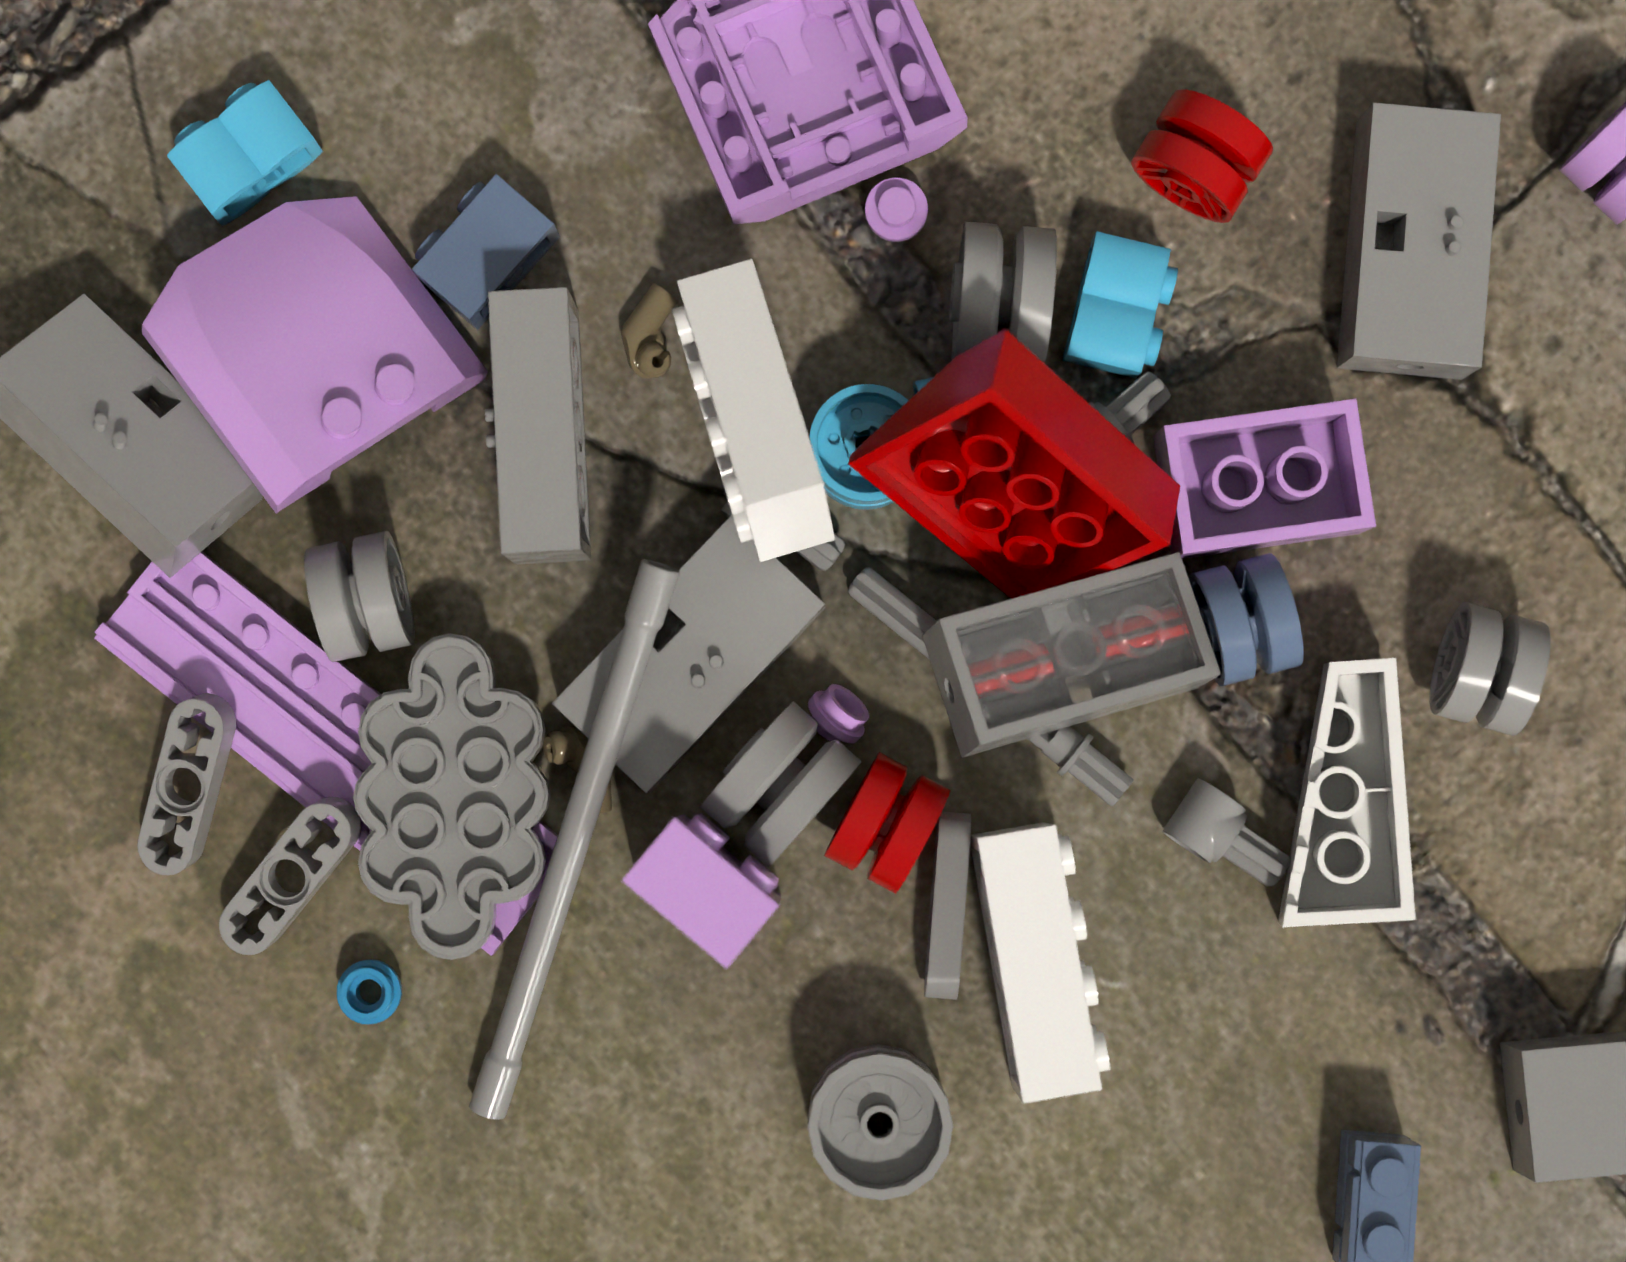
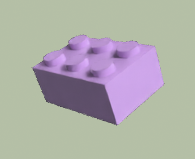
M1357 399L1165 425L1153 436L1157 465L1180 485L1170 552L1171 554L1180 552L1182 559L1355 535L1376 527Z
M700 813L691 820L683 814L674 817L622 879V882L727 969L779 907L781 895L774 890L778 885L779 878L751 854L742 863L723 846L730 837L705 815Z

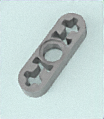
M210 693L196 695L179 703L170 714L137 843L138 853L142 862L154 873L168 876L177 874L197 862L204 851L236 730V717L233 709L226 700L218 695ZM203 711L206 712L205 723L214 727V732L200 739L196 753H182L181 751L190 749L197 744L200 728L197 724L191 722V717ZM177 768L190 769L198 776L201 783V793L196 801H187L181 798L174 790L173 775ZM178 816H191L177 824L174 835V843L183 847V850L173 856L168 855L169 844L160 840V837L173 830Z
M338 797L322 798L305 808L225 907L220 916V934L230 949L242 955H255L274 944L356 844L361 833V820L356 809L348 801ZM328 816L334 817L338 822L334 828V833L337 837L334 836L320 845L315 852L305 847L321 831L322 824L320 821ZM280 860H292L303 869L305 885L301 892L293 893L286 891L278 884L275 869ZM267 900L274 907L268 910L259 921L258 928L260 930L253 935L248 934L244 929L248 921L246 915L260 907Z
M942 811L936 823L924 976V997L957 1000L971 839V814Z

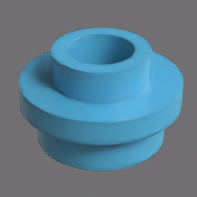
M367 959L354 963L344 971L337 985V1000L341 1010L348 1018L360 1024H376L386 1020L396 1011L402 998V985L398 974L391 966L379 960ZM371 979L380 985L381 997L376 1003L366 1002L361 997L360 986L364 980Z

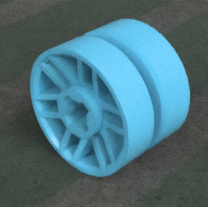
M860 384L835 393L821 406L812 422L809 439L823 480L825 493L829 497L847 507L863 510L877 509L893 503L890 498L848 465L850 455L857 449L855 443L866 441L868 437L909 401L907 398L885 386Z

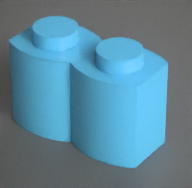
M270 80L259 85L248 83L238 88L228 97L225 102L226 109L218 118L207 123L202 120L196 121L185 127L174 140L175 147L167 154V157L221 226L246 213L273 188L300 173L323 152L315 138Z
M1096 231L1089 247L1062 361L1132 378H1137L1140 375L1144 364L1149 366L1155 365L1163 337V329L1153 327L1158 303L1169 305L1178 274V268L1168 266L1171 249Z

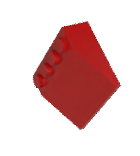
M1006 329L957 355L850 455L848 465L1011 599L1110 572L1170 545L1180 492V485Z

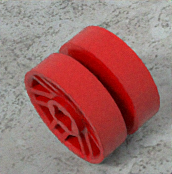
M1186 89L1176 90L1156 120L1158 130H1152L1147 134L1132 158V168L1150 188L1185 211L1209 221L1227 223L1232 219L1248 193L1246 183L1256 180L1273 152L1272 144L1268 137L1252 121L1225 103L1200 92Z
M878 752L837 827L824 856L853 871L858 867L870 849L873 850L875 853L867 871V879L896 894L923 850L951 790L921 775L916 779L906 795H901L900 791L907 775V766Z

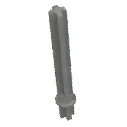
M864 568L848 588L850 596L930 660L922 635L937 621L872 568ZM1069 726L1028 738L1029 741L1041 749L1045 756L1060 767L1057 773L1061 777L1068 771L1110 806L1116 804L1134 781L1133 778L1090 745L1094 737L1089 733L1083 737Z

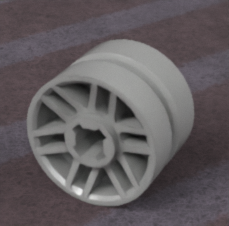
M388 531L355 537L351 548L352 559L348 550L340 541L309 547L305 550L304 569L311 611L321 644L331 662L365 656L369 647V635L373 644L380 652L414 644V618L406 577L397 547Z
M1470 602L1460 604L1452 615L1439 646L1430 685L1429 700L1431 712L1434 715L1464 723L1470 722L1476 716L1477 723L1482 728L1511 736L1519 734L1529 721L1536 707L1546 677L1551 646L1548 625L1514 614L1509 615L1503 621L1502 615L1498 610Z

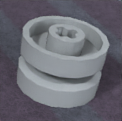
M964 222L958 262L954 263L950 294L949 322H953L952 360L957 355L994 336L997 333V326L1004 327L1003 330L1006 329L1045 364L1051 331L1056 281L1057 236L1055 229L1023 226L1013 239L1009 266L1003 265V234L999 226L991 223Z
M794 701L777 717L766 731L761 727L723 770L726 776L700 806L723 828L736 826L756 803L762 807L765 813L746 833L744 846L767 867H770L862 762L842 743L834 740L825 743L807 765L802 763L797 756L816 735L818 722Z
M882 1044L850 1049L826 1066L812 1088L808 1110V1132L813 1156L829 1180L852 1195L881 1201L909 1195L933 1179L947 1157L953 1130L947 1096L929 1066L907 1050ZM884 1112L891 1117L892 1120L885 1122L884 1132H871L870 1122L867 1121L872 1114Z

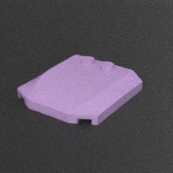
M676 0L660 19L658 14H656L648 23L653 41L733 225L767 221L938 150L967 128V115L914 0Z
M357 196L285 202L178 265L142 323L143 336L275 513H278L328 481L331 471L430 408L435 412L485 380L488 372Z

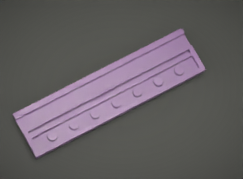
M203 551L171 578L151 562L127 591L128 597L106 623L102 622L95 631L97 635L94 638L177 705L203 693L215 694L226 700L236 717V730L231 748L304 807L307 808L322 798L338 797L348 801L355 808L353 795L356 782L372 764L361 749L358 735L360 719L369 703L380 696L381 693L341 661L331 662L321 645ZM203 711L193 716L194 719L209 731L214 732V727L205 723L206 712ZM332 816L322 820L333 830L338 824ZM361 818L360 837L354 845L359 851L372 831ZM541 821L532 829L544 845L546 855L544 875L536 888L523 898L496 904L494 931L486 944L481 947L491 956L496 953L501 944L539 897L558 834Z

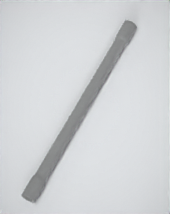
M642 559L625 611V625L496 1033L491 1048L485 1054L469 1104V1108L474 1113L485 1118L504 1119L509 1109L522 1068V1054L654 640L657 632L663 626L680 573L679 570L663 563Z

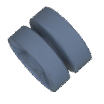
M1272 553L1238 561L1235 567L1234 578L1230 570L1224 565L1190 574L1189 581L1221 675L1214 678L1219 686L1253 679L1256 674L1257 663L1266 674L1302 665L1304 648L1297 608L1282 566Z

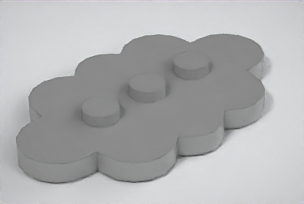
M451 633L433 637L420 646L411 660L408 689L384 692L372 700L361 715L358 729L360 745L372 764L356 782L353 795L356 812L372 830L361 846L358 860L362 881L370 893L384 902L409 905L411 932L420 947L434 957L449 960L467 957L483 947L494 931L496 904L523 898L532 892L542 879L546 855L542 841L532 828L548 810L551 797L548 780L532 762L543 747L546 732L543 714L535 702L521 692L496 688L493 661L484 647L467 636Z

